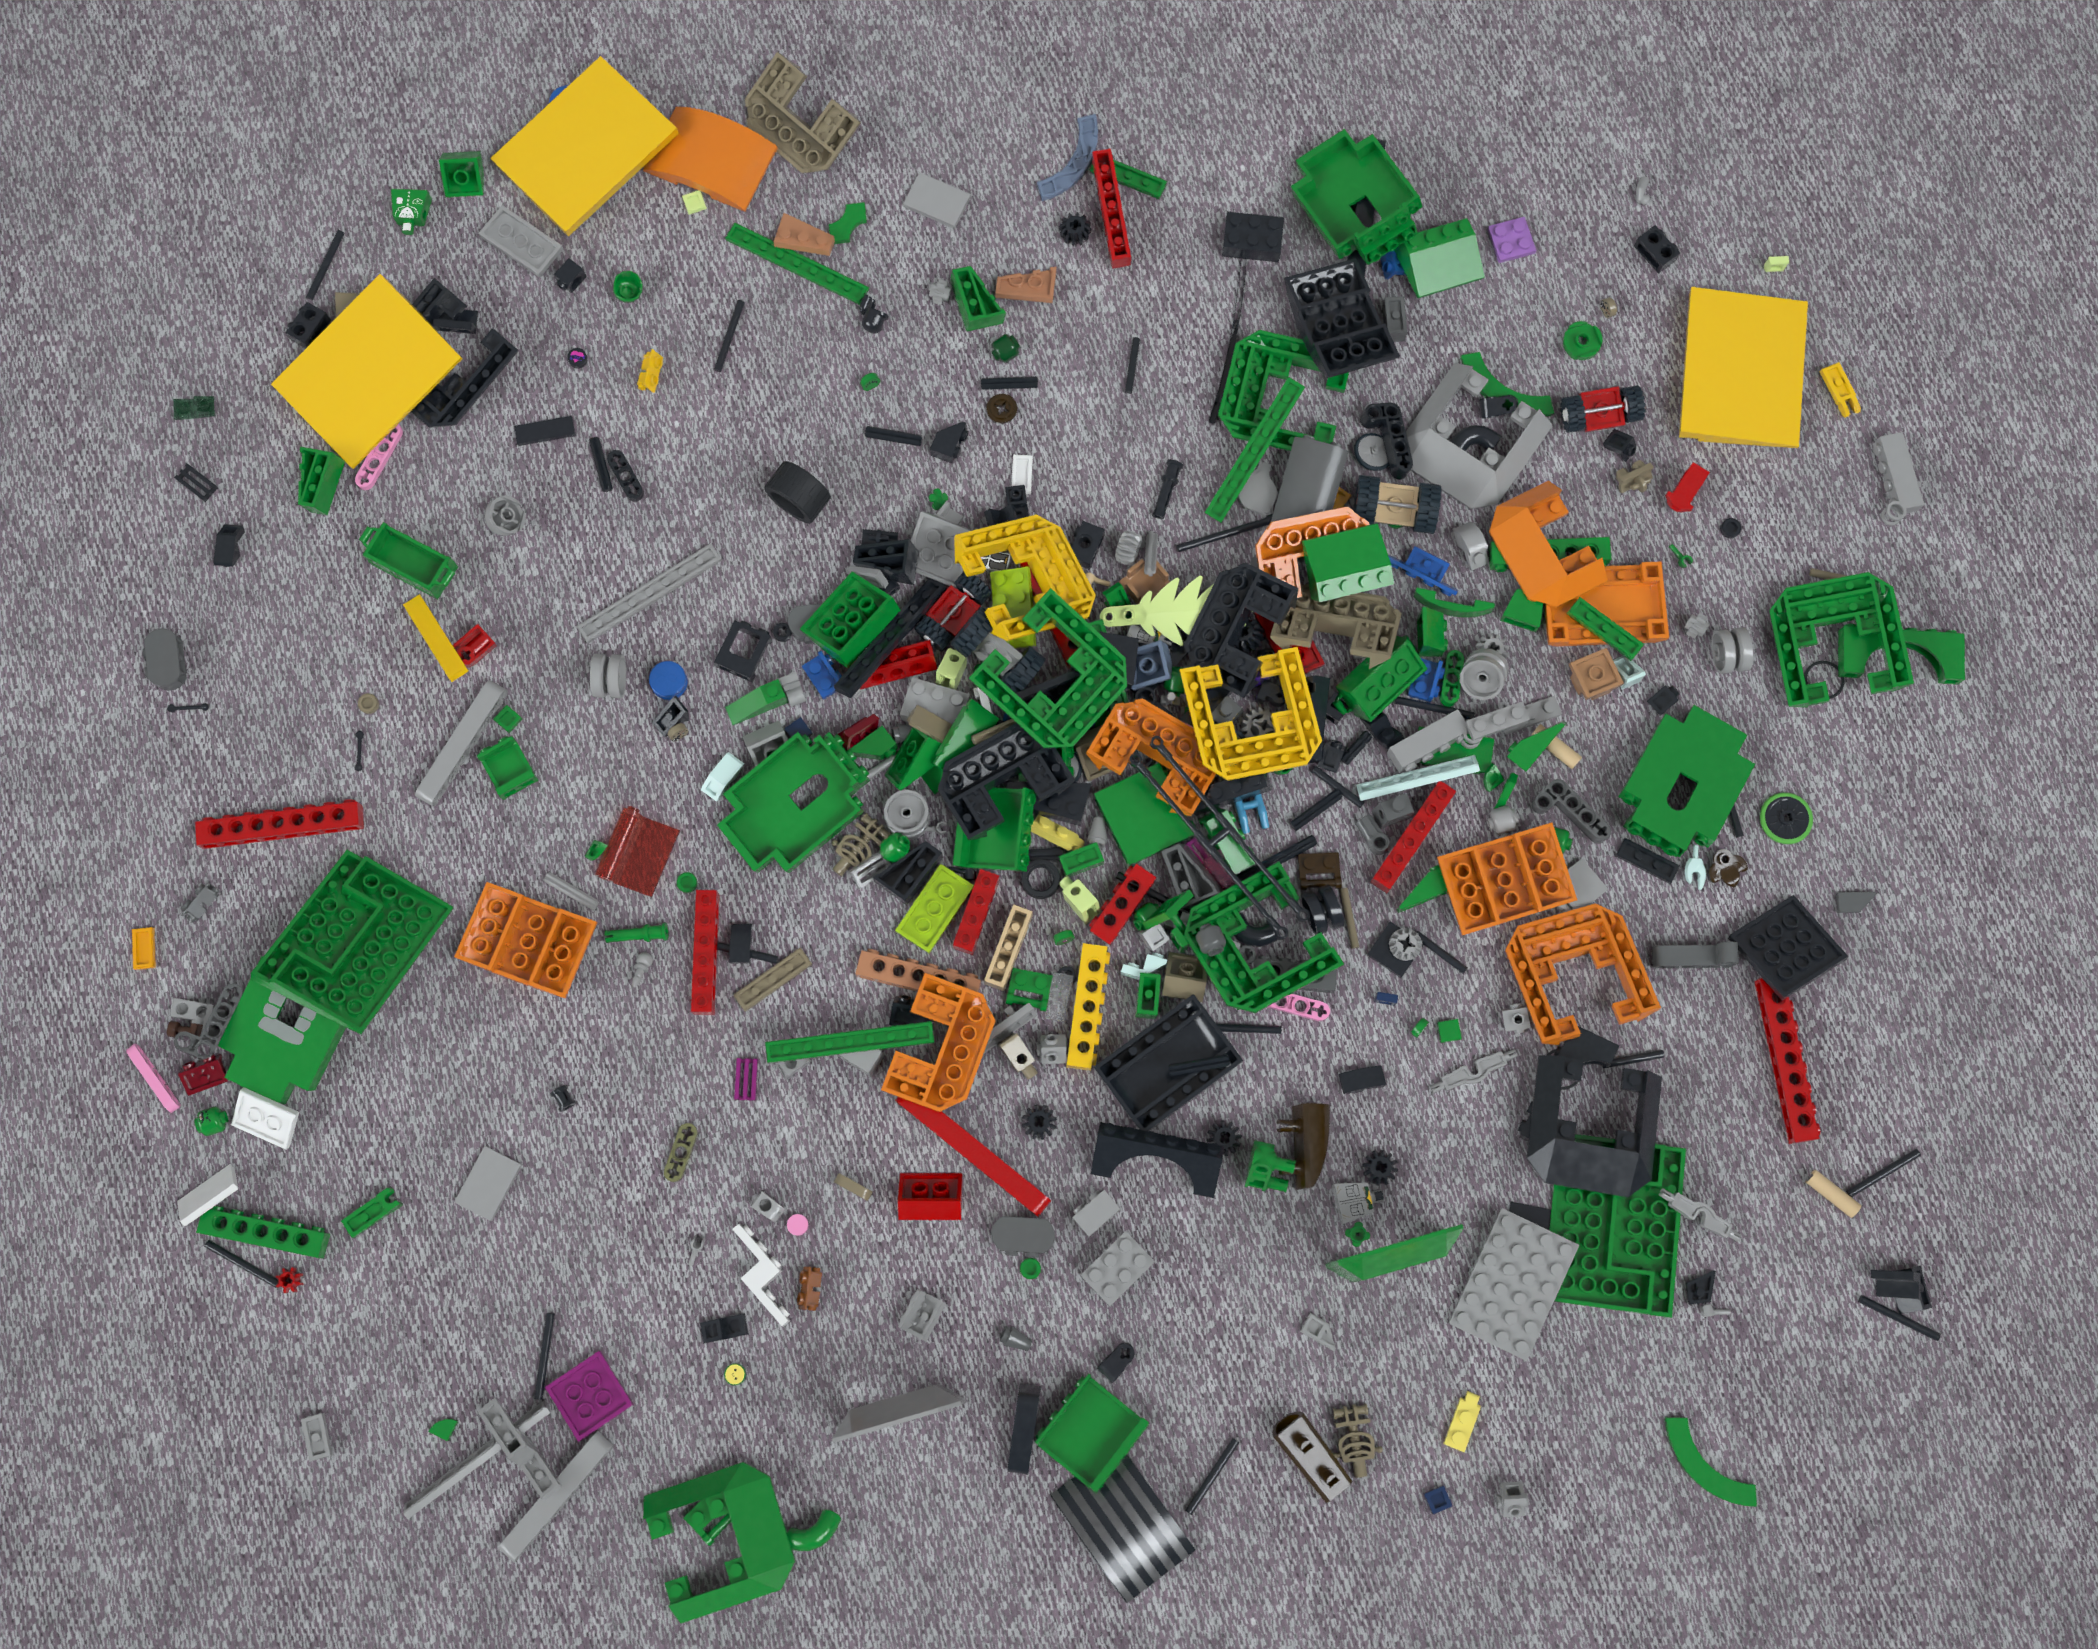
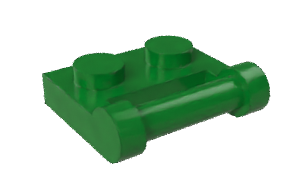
M1013 968L1006 1004L1012 1005L1014 1003L1025 1006L1030 1003L1032 1007L1046 1012L1053 975ZM1015 990L1043 995L1042 1001L1014 995Z
M702 1499L683 1518L708 1546H711L715 1542L714 1539L731 1523L730 1515L727 1514L707 1533L704 1528L713 1519H711L706 1499Z

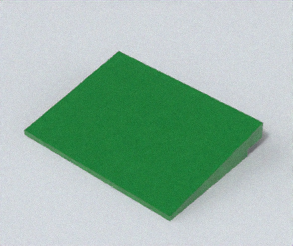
M347 849L253 969L251 980L362 1035L454 907L367 856L361 858Z
M1575 1134V1142L1614 1149L1615 1139ZM1655 1144L1652 1180L1628 1198L1554 1185L1549 1231L1579 1245L1554 1302L1672 1318L1681 1214L1669 1207V1201L1660 1197L1659 1193L1664 1188L1672 1194L1680 1193L1682 1195L1686 1148Z

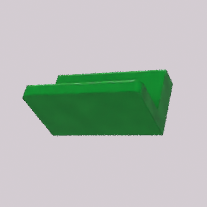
M1097 842L1059 856L1065 877H1072L1104 864V859Z

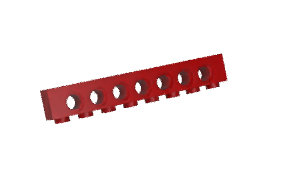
M353 799L344 800L340 804L326 802L323 803V806L309 804L304 805L300 809L286 807L283 808V811L276 812L275 810H264L260 814L245 812L243 816L236 817L235 815H224L220 819L205 817L202 818V821L195 822L196 845L202 849L364 829L363 806ZM340 812H344L343 818L337 820V815ZM324 814L323 820L317 823L318 816ZM300 817H304L303 822L297 825V820ZM283 819V825L277 828V822ZM260 822H263V827L260 830H257V825ZM243 824V829L237 833V827ZM222 827V833L216 835L217 829Z
M1760 978L1754 982L1789 1144L1820 1139L1821 1130L1819 1124L1816 1123L1814 1115L1816 1114V1107L1810 1097L1812 1088L1806 1078L1807 1065L1802 1060L1801 1055L1803 1047L1801 1041H1798L1797 1036L1798 1024L1794 1020L1792 1013L1794 1012L1793 1002L1789 997L1783 1001L1779 998L1778 1003L1772 1000V993L1775 992L1763 978ZM1777 1013L1783 1016V1023L1777 1021ZM1781 1034H1785L1787 1036V1044L1781 1041ZM1786 1054L1792 1057L1791 1064L1785 1061ZM1790 1074L1796 1077L1797 1082L1795 1085L1789 1080ZM1794 1095H1798L1800 1097V1105H1797L1794 1102ZM1799 1115L1803 1116L1805 1119L1804 1126L1800 1125L1798 1122Z

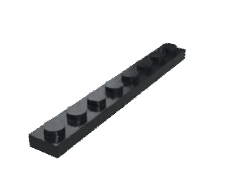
M929 578L834 685L835 691L852 698L946 591L945 584Z

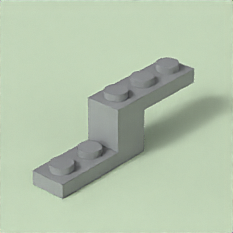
M1555 696L1526 706H1524L1522 701L1466 720L1465 724L1472 741L1501 731H1504V734L1507 735L1562 715Z
M493 1398L478 1411L508 1459L521 1467L541 1499L547 1500L562 1487L531 1439L519 1432L498 1399Z

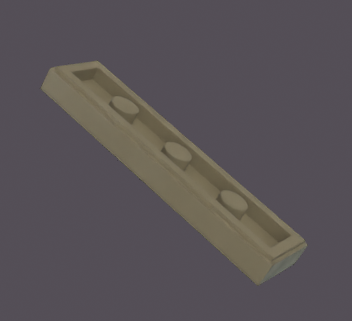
M800 947L733 994V996L746 1012L813 964Z

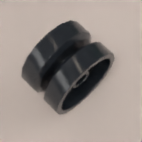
M1329 884L1319 887L1317 895L1311 890L1301 894L1302 906L1310 913L1307 920L1315 935L1320 932L1322 934L1327 933L1328 925L1334 930L1344 927V917L1339 901Z

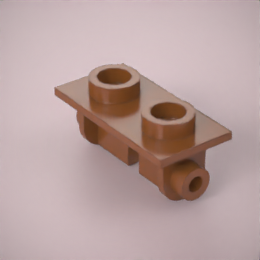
M803 1267V1271L800 1272L801 1292L797 1296V1304L800 1310H807L808 1306V1310L816 1311V1307H819L820 1292L813 1291V1287L821 1288V1268Z

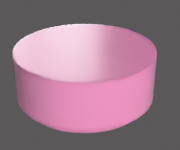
M795 1214L788 1219L787 1228L791 1234L800 1236L808 1230L809 1223L803 1215Z

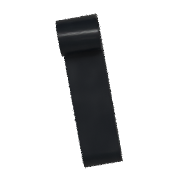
M1391 402L1369 404L1360 417V423L1368 429L1380 428L1390 473L1395 479L1402 480L1412 469L1413 460L1401 409L1397 404Z
M1020 1383L1007 1472L1026 1475L1029 1473L1041 1386Z

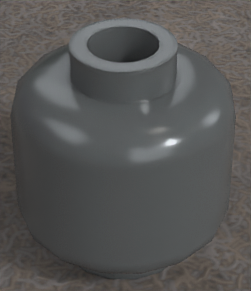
M1210 923L1200 927V931L1196 934V940L1202 953L1214 956L1224 950L1223 947L1226 945V939L1219 926L1211 925Z

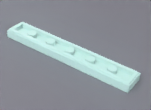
M1475 755L1357 784L1356 787L1360 801L1478 772L1480 769Z

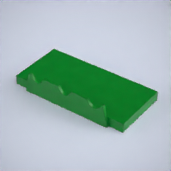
M969 699L966 706L962 707L936 752V758L932 764L943 771L945 762L975 746L971 739L972 735L995 726L999 718L975 700Z
M1419 726L1418 731L1422 730L1425 727ZM1483 737L1479 745L1474 749H1467L1461 743L1455 742L1450 745V749L1443 753L1439 751L1433 754L1434 757L1431 760L1422 764L1423 766H1433L1475 755L1480 771L1472 774H1485L1487 768L1491 765L1494 738Z

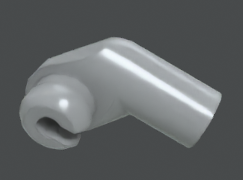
M1645 176L1640 178L1636 187V202L1642 205H1647L1650 198L1649 195L1644 194L1649 183V178Z

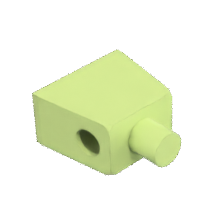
M948 648L936 671V684L956 690L965 671L967 657H964L956 649Z
M1067 876L1060 881L1059 885L1063 888L1062 893L1065 901L1085 925L1101 913L1098 900L1079 879L1073 882Z

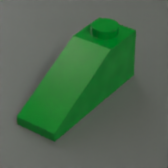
M779 679L756 688L725 708L734 726L788 703Z
M1559 722L1525 737L1519 743L1514 741L1508 749L1510 754L1507 757L1527 772L1566 725V722Z
M1439 865L1429 869L1430 872L1398 907V913L1448 893Z

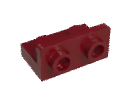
M872 714L838 733L844 741L842 746L845 750L851 749L878 728L879 718Z
M213 1053L206 1060L196 1063L195 1061H190L182 1065L178 1075L188 1096L228 1082V1079L224 1078L226 1071L221 1062L222 1054L215 1055Z

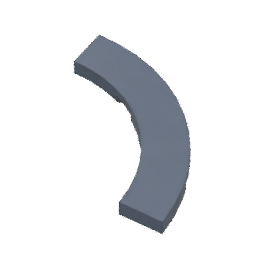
M1096 114L1077 118L1079 127L1078 145L1067 166L1053 176L1037 182L1042 201L1054 198L1070 189L1088 170L1092 162V151H1096L1098 141Z

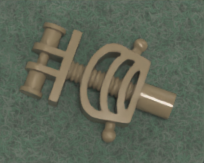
M868 813L860 820L868 825L866 828L858 822L855 824V827L864 834L863 837L846 835L840 843L837 840L832 841V845L837 846V855L841 857L832 870L841 877L850 866L854 868L872 856L870 847L867 844L870 840L880 847L881 841L876 837L880 835L885 839L892 834L884 829L885 826L883 824L880 826L876 825L878 820H873L868 816ZM872 828L876 830L873 834L870 833ZM854 840L857 841L856 845H854L848 841ZM844 847L851 848V851H848ZM863 848H866L868 851L866 858L862 853ZM858 854H859V855L861 856V858H862V861H861V862H859V860H858L857 857H856V856H858Z
M1352 1404V1409L1348 1410L1347 1406H1343L1341 1409L1332 1408L1334 1420L1341 1417L1345 1419V1422L1334 1423L1335 1428L1348 1426L1350 1431L1338 1439L1337 1448L1339 1452L1333 1453L1336 1459L1341 1457L1344 1463L1352 1462L1355 1478L1368 1476L1365 1460L1373 1459L1375 1452L1382 1453L1383 1448L1381 1446L1375 1447L1374 1438L1370 1434L1357 1431L1358 1424L1371 1423L1370 1418H1358L1360 1414L1368 1415L1367 1404L1361 1406ZM1348 1414H1353L1354 1420L1349 1421ZM1359 1435L1367 1437L1369 1443L1360 1441ZM1350 1437L1351 1443H1348L1342 1447L1343 1441L1346 1438ZM1360 1446H1368L1369 1451L1360 1449ZM1352 1447L1353 1450L1345 1454V1450Z

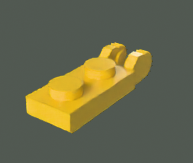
M1838 362L1821 369L1820 374L1836 405H1838L1843 418L1850 415L1846 401H1849V405L1855 414L1860 412L1861 406L1856 398L1857 395L1841 364Z

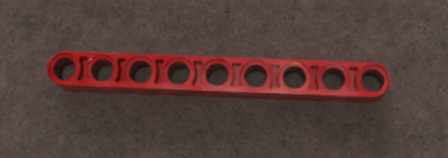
M900 1097L895 1099L905 1110L919 1119L921 1123L932 1132H935L937 1136L948 1145H951L953 1149L964 1158H967L969 1162L980 1171H983L985 1175L996 1184H999L1001 1188L1016 1198L1017 1201L1032 1211L1037 1217L1049 1205L1051 1200L945 1113Z

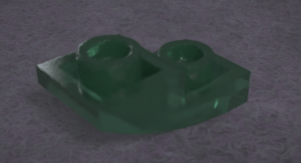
M194 396V399H173L174 420L215 416L214 396Z

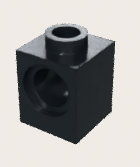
M570 258L554 273L557 281L556 285L563 291L567 289L570 293H573L587 277L584 269Z

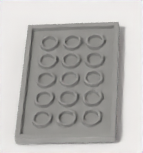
M1500 1208L1448 1323L1527 1361L1579 1245Z

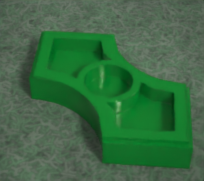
M865 202L846 204L844 215L838 221L829 224V232L835 239L834 244L849 243L853 230L857 226L867 223Z

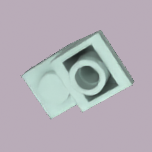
M726 753L707 777L701 791L717 802L728 784L736 779L744 763L731 753Z
M1158 953L1147 954L1143 970L1139 969L1140 966L1134 963L1123 964L1121 975L1139 980L1140 972L1153 974L1166 966L1167 959H1163L1164 956Z

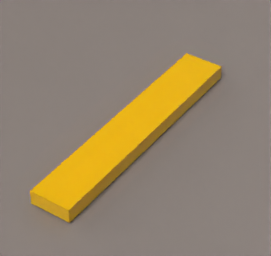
M419 594L403 604L450 681L453 682L467 673L469 670L422 596Z

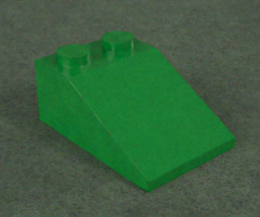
M912 727L884 776L897 789L903 790L935 766L932 763L942 743Z

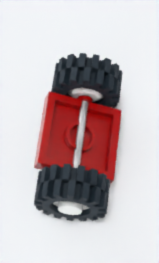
M1636 385L1619 390V386L1581 392L1576 396L1562 398L1560 412L1562 414L1564 430L1570 433L1582 431L1585 428L1586 433L1622 427L1626 425V422L1642 421L1645 418L1644 413H1646V409L1644 406L1646 405L1641 387Z
M963 572L954 583L958 589L950 585L915 627L920 637L924 641L930 640L931 646L936 650L942 652L953 640L952 636L955 637L965 623L968 622L971 616L992 594L989 587L978 576L967 577L965 572Z

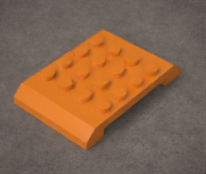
M1662 561L1642 562L1640 565L1605 566L1608 579L1606 583L1556 608L1547 606L1548 604L1544 603L1548 645L1551 646L1608 645L1567 614L1579 597L1642 643H1656L1669 639Z

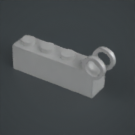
M1903 432L1880 436L1873 445V452L1879 459V471L1885 479L1884 489L1890 496L1888 506L1881 512V520L1889 526L1898 524L1905 517L1906 513L1919 511L1924 506ZM1890 510L1896 512L1897 517L1893 516ZM1885 512H1886L1887 517H1888L1889 519L1895 521V522H1889V521H1887V520L1885 519Z
M1457 709L1391 746L1387 755L1399 773L1403 771L1409 772L1417 767V763L1421 761L1425 763L1434 757L1433 754L1439 751L1440 753L1447 751L1451 748L1450 745L1455 742L1461 743L1467 749H1474L1479 745L1482 738L1474 741L1468 738L1467 733L1469 732L1465 724L1466 721Z

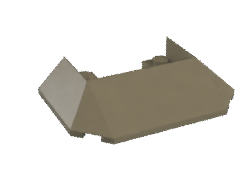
M777 52L745 98V106L748 110L747 125L751 130L778 147L777 152L801 173L828 170L861 122L854 113L847 111L836 100L831 99L812 127L787 107L807 78V75L799 69L798 65Z
M1309 584L1301 586L1302 597L1297 598L1296 608L1290 607L1282 625L1274 622L1270 636L1281 649L1292 648V645L1310 648L1315 631L1354 637L1350 655L1370 658V669L1391 658L1402 613L1398 609H1394L1385 596L1367 593H1356L1317 602L1311 599Z

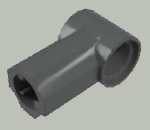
M1371 814L1364 816L1355 823L1368 843L1370 851L1375 855H1383L1389 846V839L1383 834ZM1382 841L1385 846L1377 848L1374 842Z

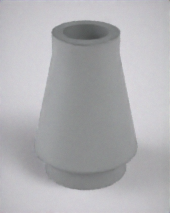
M1095 817L1093 818L1087 841L1089 845L1097 842L1100 849L1104 848L1107 843L1105 819Z

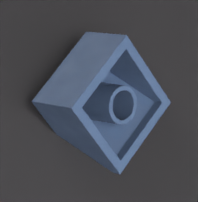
M1159 640L1138 647L1132 690L1171 679L1172 661L1166 643Z

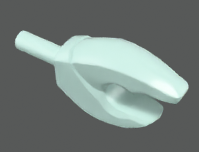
M1693 845V858L1688 859L1684 873L1689 884L1692 882V874L1696 873L1698 875V890H1702L1706 880V869L1702 859L1698 858V845Z

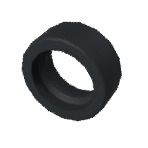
M1038 859L1030 862L1027 866V872H1022L1023 889L1029 896L1035 899L1051 897L1059 888L1060 875L1058 869L1048 860ZM1036 868H1045L1052 874L1053 882L1047 890L1037 891L1031 887L1029 875Z

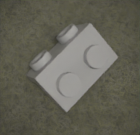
M917 1289L910 1299L906 1312L902 1314L898 1327L927 1342L946 1303Z

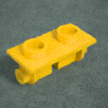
M651 349V352H646L643 356L641 369L646 370V372H640L637 382L639 390L645 391L647 388L655 393L660 369L663 365V357L654 349Z

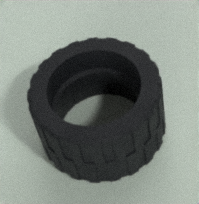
M789 461L782 462L764 486L767 495L779 507L794 518L808 524L813 523L831 498L829 491L819 480L805 469Z

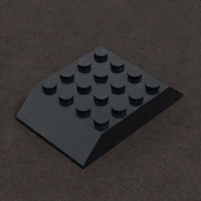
M1193 994L1093 1068L1138 1129L1150 1131L1227 1075L1244 1060ZM1221 1055L1229 1056L1230 1065L1226 1067L1175 1076L1169 1075L1168 1065Z

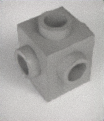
M1522 1003L1510 1004V1008L1502 1009L1506 1032L1514 1030V1033L1527 1032L1526 1028H1531L1530 1022H1533L1529 1010H1527V1005L1522 1006ZM1516 1016L1522 1017V1019L1519 1021L1515 1020L1514 1018Z
M1066 1034L1041 1035V1043L1037 1044V1056H1042V1064L1067 1063Z
M1522 1481L1500 1483L1499 1495H1496L1497 1508H1501L1503 1517L1525 1516V1507L1529 1506L1527 1493L1524 1492Z

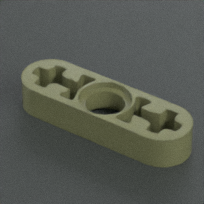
M685 1123L678 1130L664 1169V1176L670 1182H678L684 1176L698 1137V1130L693 1124ZM691 1127L693 1136H688L686 1141L690 1143V1146L679 1143L680 1139L683 1141L686 1135L683 1134V1131ZM679 1147H684L687 1150L686 1156L682 1159H678L675 1154ZM672 1160L684 1162L683 1166H677L676 1171L679 1172V1175L674 1176L672 1179L669 1170H673L675 1167V1163H671Z

